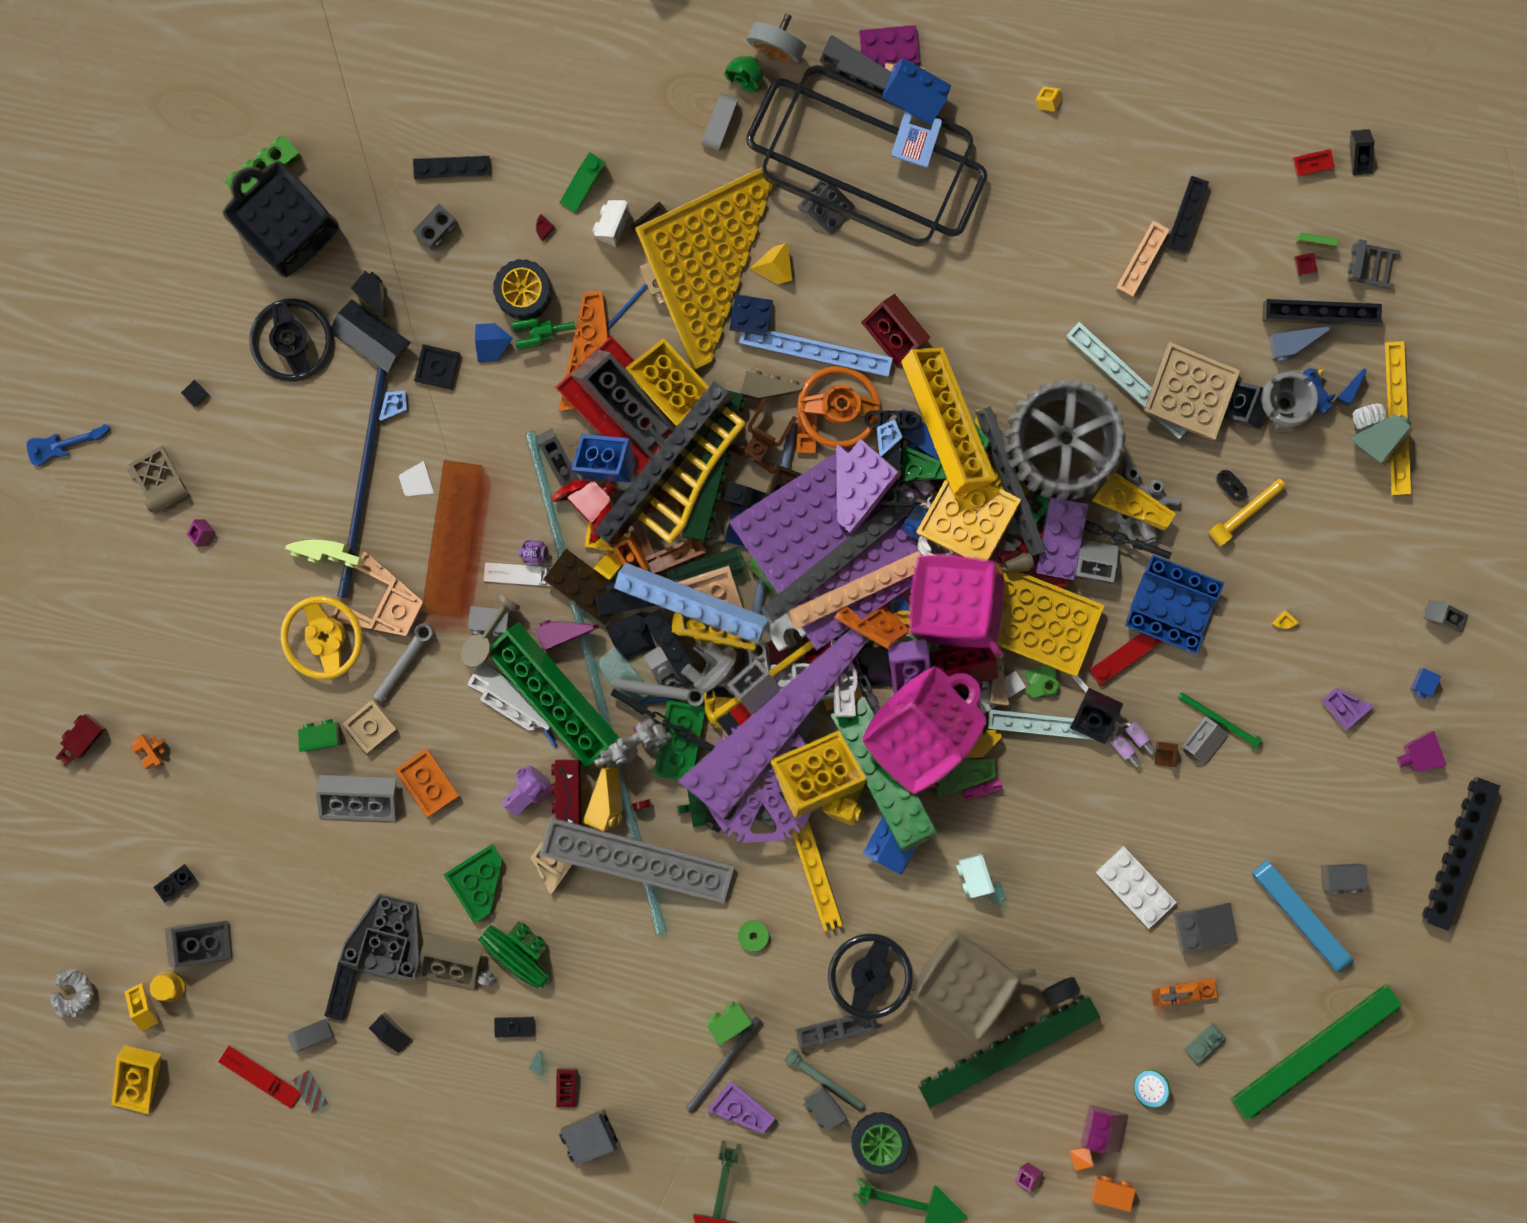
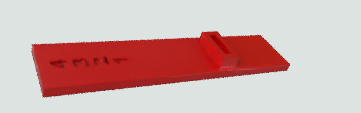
M231 1046L227 1047L218 1061L290 1109L300 1095L298 1089Z

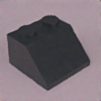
M364 271L351 289L385 318L387 316L385 288L382 285L383 281L374 272L369 274L367 271Z
M1236 381L1223 418L1260 430L1266 415L1261 401L1263 387Z
M1088 688L1070 729L1105 744L1124 704Z

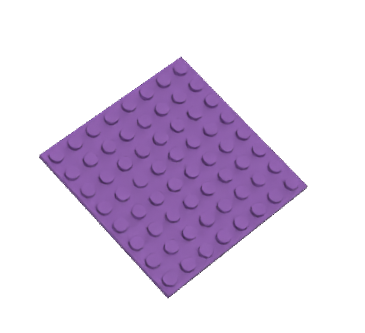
M851 447L844 448L848 453L852 450ZM836 453L729 521L778 594L852 535L837 521ZM875 506L858 529L887 506ZM900 520L792 609L919 551L917 542L913 537L906 535L900 529L904 524ZM914 575L846 607L863 619L910 588L913 584ZM842 609L801 627L816 650L850 628L835 618Z

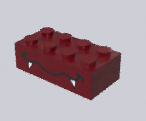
M555 760V764H551V775H555V783L551 785L552 795H555V802L552 803V814H555V819L581 825L580 760Z

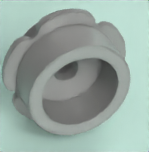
M482 970L481 973L477 974L478 983L493 985V980L496 977L492 971Z

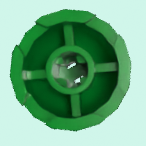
M738 56L730 61L724 75L731 84L736 82L741 85V90L756 92L763 79V70L755 57Z

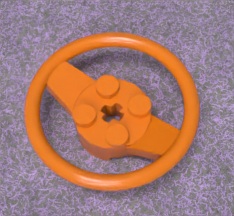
M843 366L826 367L810 376L801 388L797 405L799 419L805 431L818 443L831 448H836L837 445L843 448L853 447L860 439L865 441L875 429L868 426L860 435L853 439L834 441L817 433L809 423L806 413L824 415L827 421L842 425L852 422L855 417H864L868 411L881 410L880 398L873 383L861 372ZM841 373L853 376L862 382L868 389L872 399L860 396L851 386L844 384L833 386L825 394L808 397L807 394L812 385L820 378L829 374ZM839 400H841L842 404H845L846 407H843L842 409L839 408V406H837ZM877 415L872 416L870 421L871 425H874L878 422Z

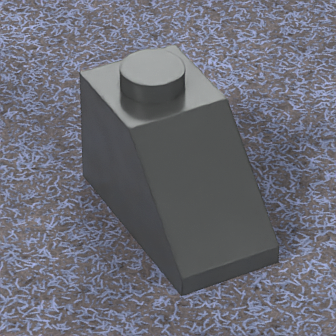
M1429 600L1424 619L1434 624L1461 633L1468 614L1448 604Z

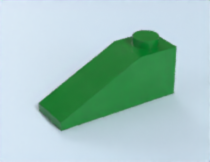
M589 152L559 203L576 213L607 167L606 162Z

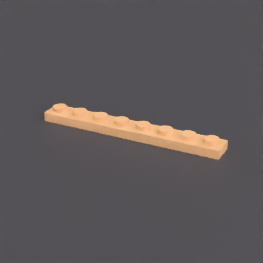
M917 551L788 611L787 614L795 630L914 575L917 559L921 555L920 552Z

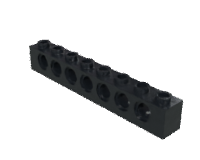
M1474 777V780L1469 782L1467 788L1469 794L1461 804V809L1463 810L1461 816H1458L1454 826L1456 830L1448 840V845L1450 846L1448 852H1445L1442 857L1441 863H1443L1441 871L1438 870L1435 876V881L1437 882L1435 888H1432L1429 893L1428 899H1430L1428 907H1425L1422 917L1424 919L1422 922L1449 931L1500 785L1478 777ZM1479 793L1483 796L1481 804H1477L1475 801V797ZM1471 812H1475L1477 816L1474 822L1469 820ZM1465 830L1470 832L1468 840H1464L1462 837V833ZM1458 848H1462L1464 852L1461 858L1456 856ZM1455 866L1457 874L1452 877L1449 874V869ZM1446 884L1451 888L1447 895L1443 893V886ZM1442 902L1444 904V910L1438 913L1436 910V906L1438 903Z

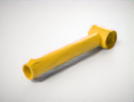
M1279 478L1226 523L1219 522L1208 531V534L1221 547L1233 537L1231 532L1286 488L1285 483Z

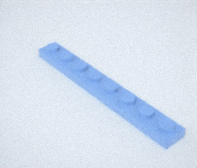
M768 330L767 336L741 332L739 341L741 345L835 366H843L885 377L889 376L892 357Z

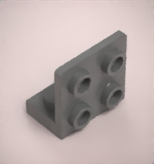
M821 180L810 191L814 195L851 211L855 207L837 187ZM803 199L797 206L802 212L810 215L829 234H833L846 218L806 199Z

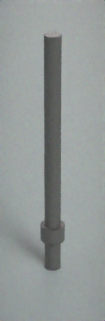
M755 1016L752 1024L742 1030L739 1039L687 1105L686 1109L689 1112H693L745 1042L752 1038L753 1032L762 1021L760 1018Z

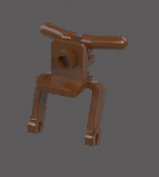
M762 398L757 411L748 425V431L754 435L746 449L734 444L733 448L729 447V450L748 459L749 457L753 458V462L773 474L775 467L764 460L763 457L770 445L775 447L782 445L798 418L792 417L779 442H776V438L759 428L754 427L753 429L756 419L767 400Z

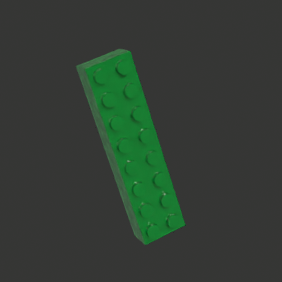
M519 622L506 630L491 645L489 657L586 768L600 757L601 751L607 750L609 746L620 738Z
M864 697L855 702V717H835V713L831 714V717L866 777L865 783L902 853H905L936 837L937 833L918 796L896 781L863 744L862 738L875 716Z

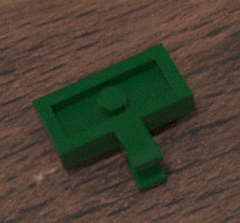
M687 789L689 804L676 806L677 814L691 812L693 827L707 825L711 819L709 809L701 799Z

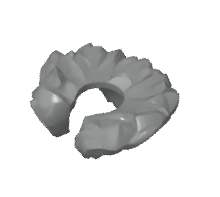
M70 969L57 974L55 983L60 987L66 985L73 986L76 990V996L72 1000H66L61 993H52L50 999L52 1008L59 1017L63 1018L77 1017L78 1014H83L84 1010H87V1007L91 1005L93 1000L92 982L77 969Z

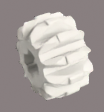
M1378 403L1360 407L1352 413L1354 424H1356L1358 429L1370 428L1387 419L1383 405Z

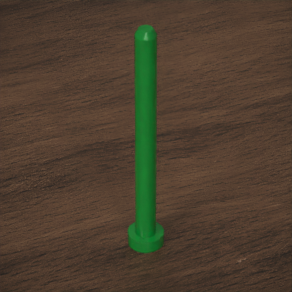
M1185 693L1179 694L1178 698L1249 742L1251 748L1256 749L1259 745L1261 737L1256 736L1255 738Z

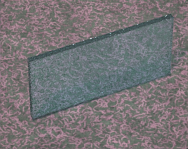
M615 646L594 664L613 688L615 678L618 677L644 682ZM619 690V692L638 703L648 696V694Z

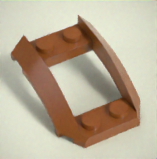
M661 488L655 495V498L665 506L675 504L681 518L685 506ZM649 503L643 510V513L647 515L658 509ZM637 518L632 524L651 572L656 575H663V572L694 559L699 560L706 554L702 543L692 540H686L654 553L641 520Z

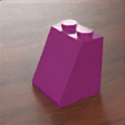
M1089 1105L1081 1144L1085 1149L1100 1153L1119 1152L1127 1114Z

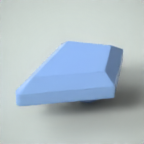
M406 391L386 392L379 418L380 421L407 410Z
M895 419L877 427L879 455L883 456L903 438Z

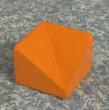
M1084 1147L1069 1150L1075 1171L1094 1167L1090 1150Z

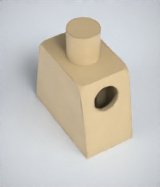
M650 263L639 266L650 294L656 295L659 304L665 302L660 288H655L653 280L656 278Z

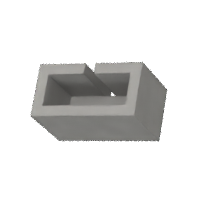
M470 606L468 629L472 630L473 634L483 635L500 609ZM509 610L504 611L492 629L491 636L500 637L508 630Z

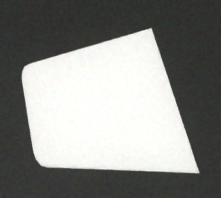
M424 461L399 475L405 496L434 494Z

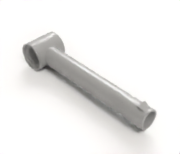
M420 624L416 627L415 637L379 688L374 690L373 697L380 702L387 699L386 696L424 642L433 638L434 629L431 625ZM422 627H426L429 630V635L426 638L420 635Z
M621 677L615 678L614 689L617 691L623 690L686 700L693 706L702 704L704 700V694L696 687L684 689L622 679ZM692 692H699L701 698L698 701L691 700L690 694Z

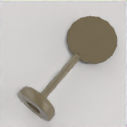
M500 592L496 595V599L503 606L484 634L469 637L461 648V660L466 666L471 668L478 667L488 659L491 645L487 636L507 607L514 612L521 608Z

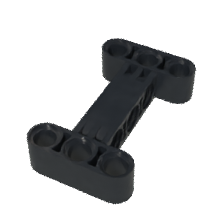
M868 411L864 416V422L867 426L876 430L877 427L888 423L891 416L896 415L898 419L896 423L903 436L882 456L901 475L876 506L912 507L917 505L920 499L918 492L911 488H902L904 430H917L922 425L921 416L914 411ZM877 415L878 422L871 425V417ZM916 416V423L909 425V417ZM893 492L895 498L893 501L888 502L886 496L888 493ZM912 492L914 495L913 500L906 502L905 496L907 493Z

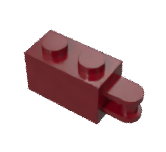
M89 714L79 715L74 721L75 726L71 731L68 729L61 737L63 740L60 744L63 746V749L55 759H60L65 767L75 757L82 758L106 730L103 725ZM67 750L71 753L70 757L65 754Z

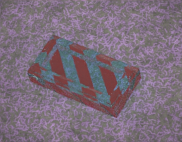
M310 1070L292 1079L311 1113L328 1104Z

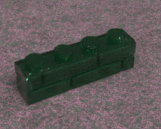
M737 546L668 569L666 572L669 580L680 582L728 565L734 577L743 574V569H746L740 548Z

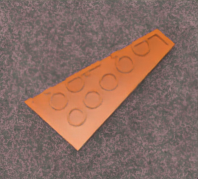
M602 291L583 293L566 376L608 338ZM562 396L558 411L575 410Z

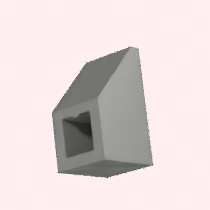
M660 646L644 655L661 685L678 687L683 684Z

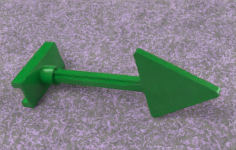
M857 1178V1182L861 1187L858 1193H853V1197L860 1204L867 1205L869 1199H878L926 1211L924 1223H954L967 1219V1216L936 1185L933 1187L930 1202L924 1203L877 1191L865 1179Z

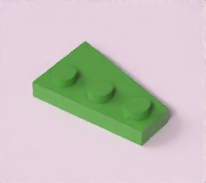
M963 759L955 768L937 781L939 783L937 798L995 779V759Z

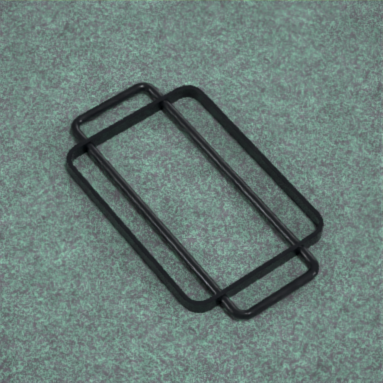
M820 65L808 68L800 84L783 78L776 79L771 83L746 137L747 145L750 149L766 156L762 166V175L767 182L911 246L920 247L926 245L931 240L935 230L951 237L962 234L987 180L985 167L968 159L973 145V137L969 130L936 116V118L942 120L941 127L965 137L968 147L964 156H961L939 145H934L933 152L960 163L934 222L774 152L800 94L896 136L898 135L899 128L804 87L810 75L816 73L825 75L895 106L882 98L884 92ZM779 86H784L796 91L770 148L767 149L756 144L754 136L776 89ZM771 158L929 227L931 231L923 239L910 237L773 177L767 171L766 166ZM965 165L978 171L980 177L958 227L950 229L939 224V220Z

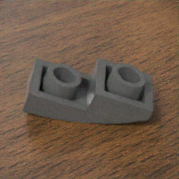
M326 1019L287 1035L294 1053L333 1037Z

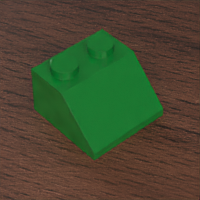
M333 719L321 721L322 725L314 726V723L304 724L303 729H298L299 752L343 745L339 722H333Z

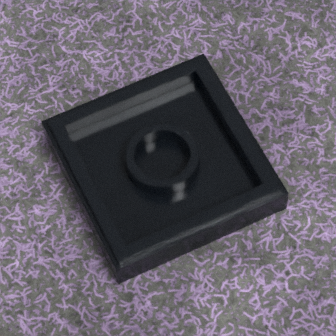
M423 344L414 382L452 390L460 353Z

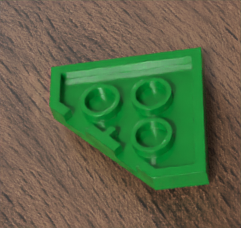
M493 843L443 874L473 923L491 913L503 862Z

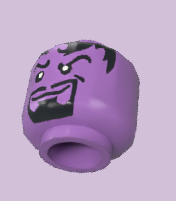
M526 540L523 546L519 548V557L522 558L526 565H542L548 559L549 550L543 541Z

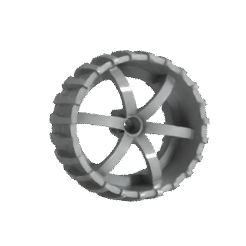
M1064 379L1055 380V384L1052 385L1046 382L1039 385L1041 390H1030L1025 394L1027 401L1019 400L1015 405L1018 413L1010 414L1008 422L1011 424V428H1006L1004 437L1008 439V444H1005V451L1010 453L1011 458L1008 462L1011 468H1016L1018 480L1024 481L1028 485L1027 488L1029 490L1041 492L1040 496L1046 498L1054 496L1056 500H1066L1068 496L1070 499H1078L1083 497L1084 494L1089 495L1097 491L1098 486L1105 485L1110 480V475L1116 472L1119 467L1118 460H1121L1125 448L1122 446L1126 439L1125 432L1122 431L1124 422L1117 413L1116 405L1108 400V396L1104 392H1099L1093 385L1081 384L1079 380L1074 379L1071 382H1065ZM1053 401H1067L1063 426L1061 427L1038 409ZM1075 402L1088 408L1098 419L1074 429ZM1030 418H1034L1052 431L1053 439L1025 451L1024 433L1026 425ZM1101 426L1104 434L1102 455L1078 438ZM1061 436H1062L1064 439H1065V438H1067V439L1070 438V439L1066 442V445H1065L1064 443H1061V441H1060ZM1057 448L1061 451L1059 478L1053 479L1045 476L1032 465L1030 459L1044 451ZM1071 450H1079L1097 463L1086 475L1068 480Z

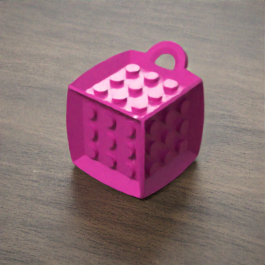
M920 555L917 559L911 591L910 632L912 636L917 640L926 639V642L935 644L991 648L1001 659L1004 653L996 643L1003 608L1004 572L1002 567L996 562L953 555Z
M937 667L929 668L905 684L879 709L862 738L863 744L878 763L911 793L916 794L926 789L949 773L968 755L984 729L986 718L976 705L980 698V688L977 681L968 674L957 673L949 677ZM965 684L969 688L970 694L966 701L953 689L955 685Z

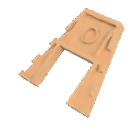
M364 551L361 558L366 559L363 567L357 565L356 569L389 586L373 619L357 611H352L363 628L408 637L424 601ZM336 608L332 618L343 624L352 625L348 617Z

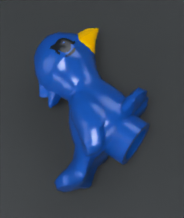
M1309 368L1303 374L1317 388L1319 399L1314 413L1319 412L1321 415H1324L1333 407L1331 401L1335 398V394L1328 395L1322 387V376L1325 370Z

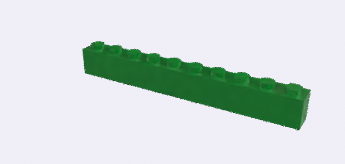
M1384 984L1230 1099L1245 1119L1257 1117L1260 1114L1259 1110L1273 1105L1278 1096L1288 1094L1291 1091L1290 1087L1294 1084L1299 1085L1304 1082L1309 1073H1316L1322 1068L1321 1065L1324 1062L1334 1060L1340 1050H1347L1353 1045L1352 1042L1355 1039L1365 1037L1369 1033L1367 1030L1373 1026L1376 1028L1381 1025L1386 1016L1396 1014L1400 1010L1399 1007L1402 1003L1390 987Z

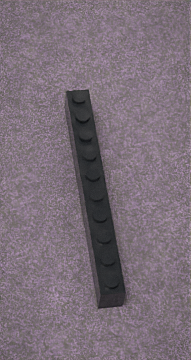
M716 381L709 386L593 531L598 537L612 548L615 547L732 401L733 396L728 390Z

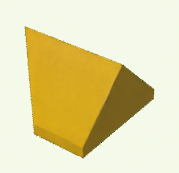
M788 243L772 247L749 270L777 285L791 282L792 275Z

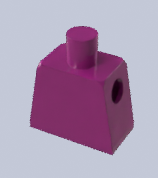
M1429 731L1405 744L1403 747L1406 754L1397 757L1400 768L1410 765L1412 771L1447 766L1435 731Z

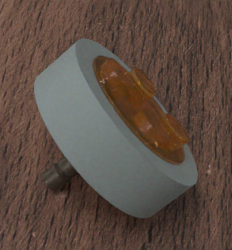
M789 14L784 15L779 28L762 22H754L747 37V42L754 49L764 53L766 58L771 60L778 59L787 64H798L806 48V45L800 39L786 32L792 18Z

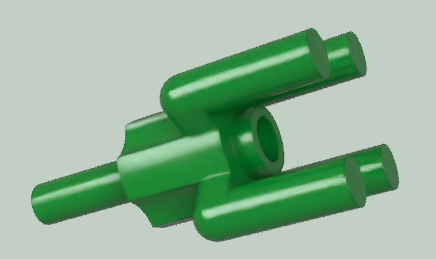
M537 318L512 322L514 332L529 329L530 338L515 341L517 350L540 347L543 345L544 340L554 339L553 333L576 329L574 321L552 325L551 320L539 322Z

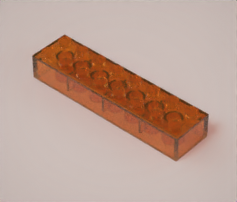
M448 460L443 461L421 609L423 613L462 618L484 470L482 465Z

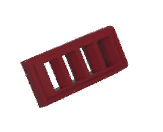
M577 1068L556 1069V1107H576ZM561 1075H572V1079H561ZM561 1083H572V1086H561ZM561 1090H570L572 1094H561ZM560 1098H572L571 1102H560Z

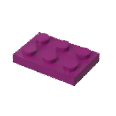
M916 25L859 30L861 53L882 67H885V63L897 64L902 58L915 65L920 63Z

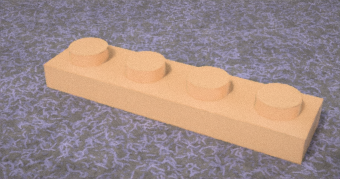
M1152 221L1116 289L1131 297L1134 296L1168 234V228Z

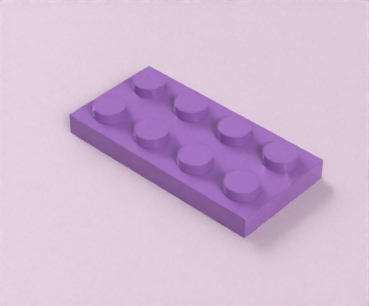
M1049 498L1042 535L1045 551L1039 553L1035 573L1074 580L1088 504Z

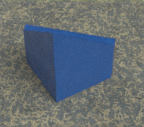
M495 323L475 324V346L478 363L497 361L513 339Z

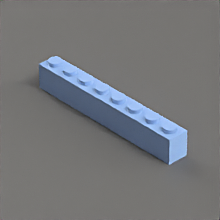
M625 563L620 569L614 587L756 644L764 635L768 618L628 563Z

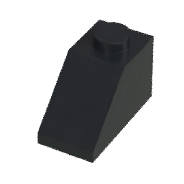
M1370 129L1351 131L1350 157L1353 175L1372 174L1375 141Z
M728 481L723 501L750 508L764 499L765 492Z
M385 1012L368 1028L384 1044L397 1053L412 1040Z

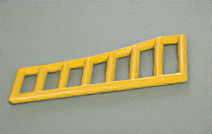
M727 407L722 414L736 424L730 433L715 422L710 427V429L724 439L720 446L716 448L703 437L698 442V444L712 454L708 463L705 464L691 452L686 457V459L702 470L698 480H694L679 467L674 472V474L693 488L689 499L667 482L662 487L663 490L685 506L682 517L680 518L655 497L650 502L651 505L677 525L674 530L669 534L643 512L638 517L639 520L668 543H673L686 527L700 490L710 472L731 442L746 425L743 419Z

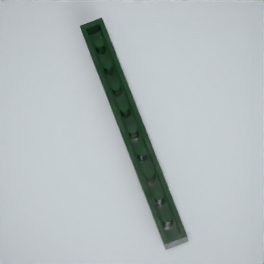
M1082 994L1073 999L1074 1003L1070 1005L1066 1003L1056 1008L1057 1012L1042 1015L1039 1017L1040 1021L1034 1024L1033 1022L1022 1026L1023 1030L1018 1033L1016 1031L1008 1033L1005 1036L1006 1039L1001 1042L999 1040L993 1041L986 1050H976L971 1054V1058L967 1060L962 1058L954 1063V1067L950 1069L945 1067L939 1070L937 1076L933 1078L928 1076L922 1079L918 1087L929 1108L1101 1018L1091 998L1088 995L1084 996Z

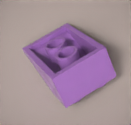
M926 639L895 643L888 648L893 694H895L913 678L930 668Z

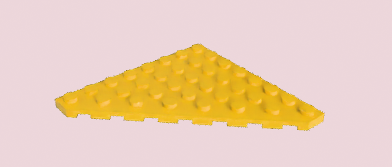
M762 167L635 228L692 369H697L712 361L715 345L718 343L723 330L724 319L727 318L732 304L730 303L732 296L736 292L740 281L741 270L745 267L749 255V247L751 242L754 241L758 229V221L760 216L763 215L767 203L766 198L773 186L764 179Z

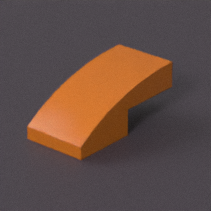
M806 413L809 423L816 431L817 414ZM798 415L796 453H816V441L805 431Z

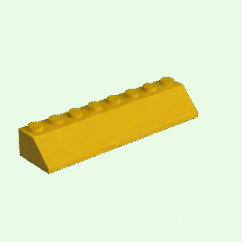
M943 347L912 349L901 363L953 494L969 493L994 482L996 477Z

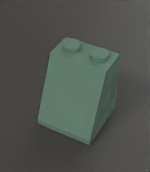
M1402 414L1400 417L1393 415L1354 435L1350 440L1385 466L1414 429L1411 427L1412 422Z

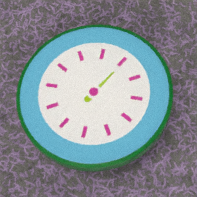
M1148 1069L1137 1075L1134 1081V1093L1143 1105L1150 1108H1158L1168 1101L1171 1092L1170 1084L1161 1072Z

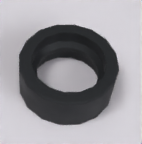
M1069 977L1047 987L1042 991V995L1047 1005L1053 1006L1075 996L1081 990L1075 977Z

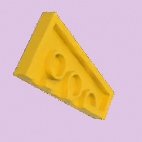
M1116 472L1110 475V480L1101 486L1092 500L1095 503L1164 531L1176 515V513Z

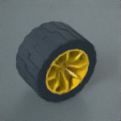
M517 259L508 262L505 266L503 265L496 274L493 282V294L495 295L496 302L505 314L516 320L539 317L547 310L553 295L552 284L545 270L537 263L527 259Z

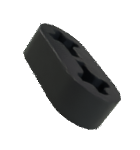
M1222 470L1216 475L1217 484L1233 501L1245 499L1247 489L1231 471ZM1221 474H1223L1224 476L1229 475L1228 481L1231 483V485H1229L1227 482H1221ZM1232 486H1234L1237 490L1240 488L1242 489V497L1234 496L1235 490L1232 488Z

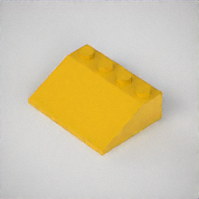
M664 338L625 368L633 380L676 426L681 423L709 388Z
M677 612L674 613L671 623L672 632L679 636L687 635L697 640L705 639L715 644H727L737 649L755 650L754 642Z
M840 731L771 760L785 800L795 818L862 789L866 782L864 773Z

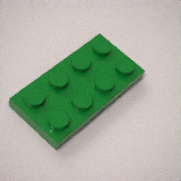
M668 700L665 713L668 721L674 725H682L700 737L705 707ZM665 725L663 726L664 731L671 734V739L667 740L665 746L658 749L653 775L679 780L695 766L699 745L674 733V729ZM679 728V731L677 732L683 735L685 730Z

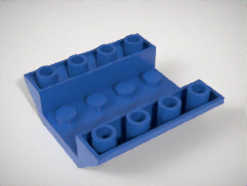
M1152 555L1129 608L1125 627L1197 654L1204 637L1202 636L1215 601L1219 599L1224 582Z

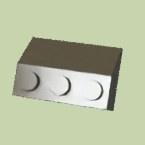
M426 935L420 954L418 977L474 990L483 948Z

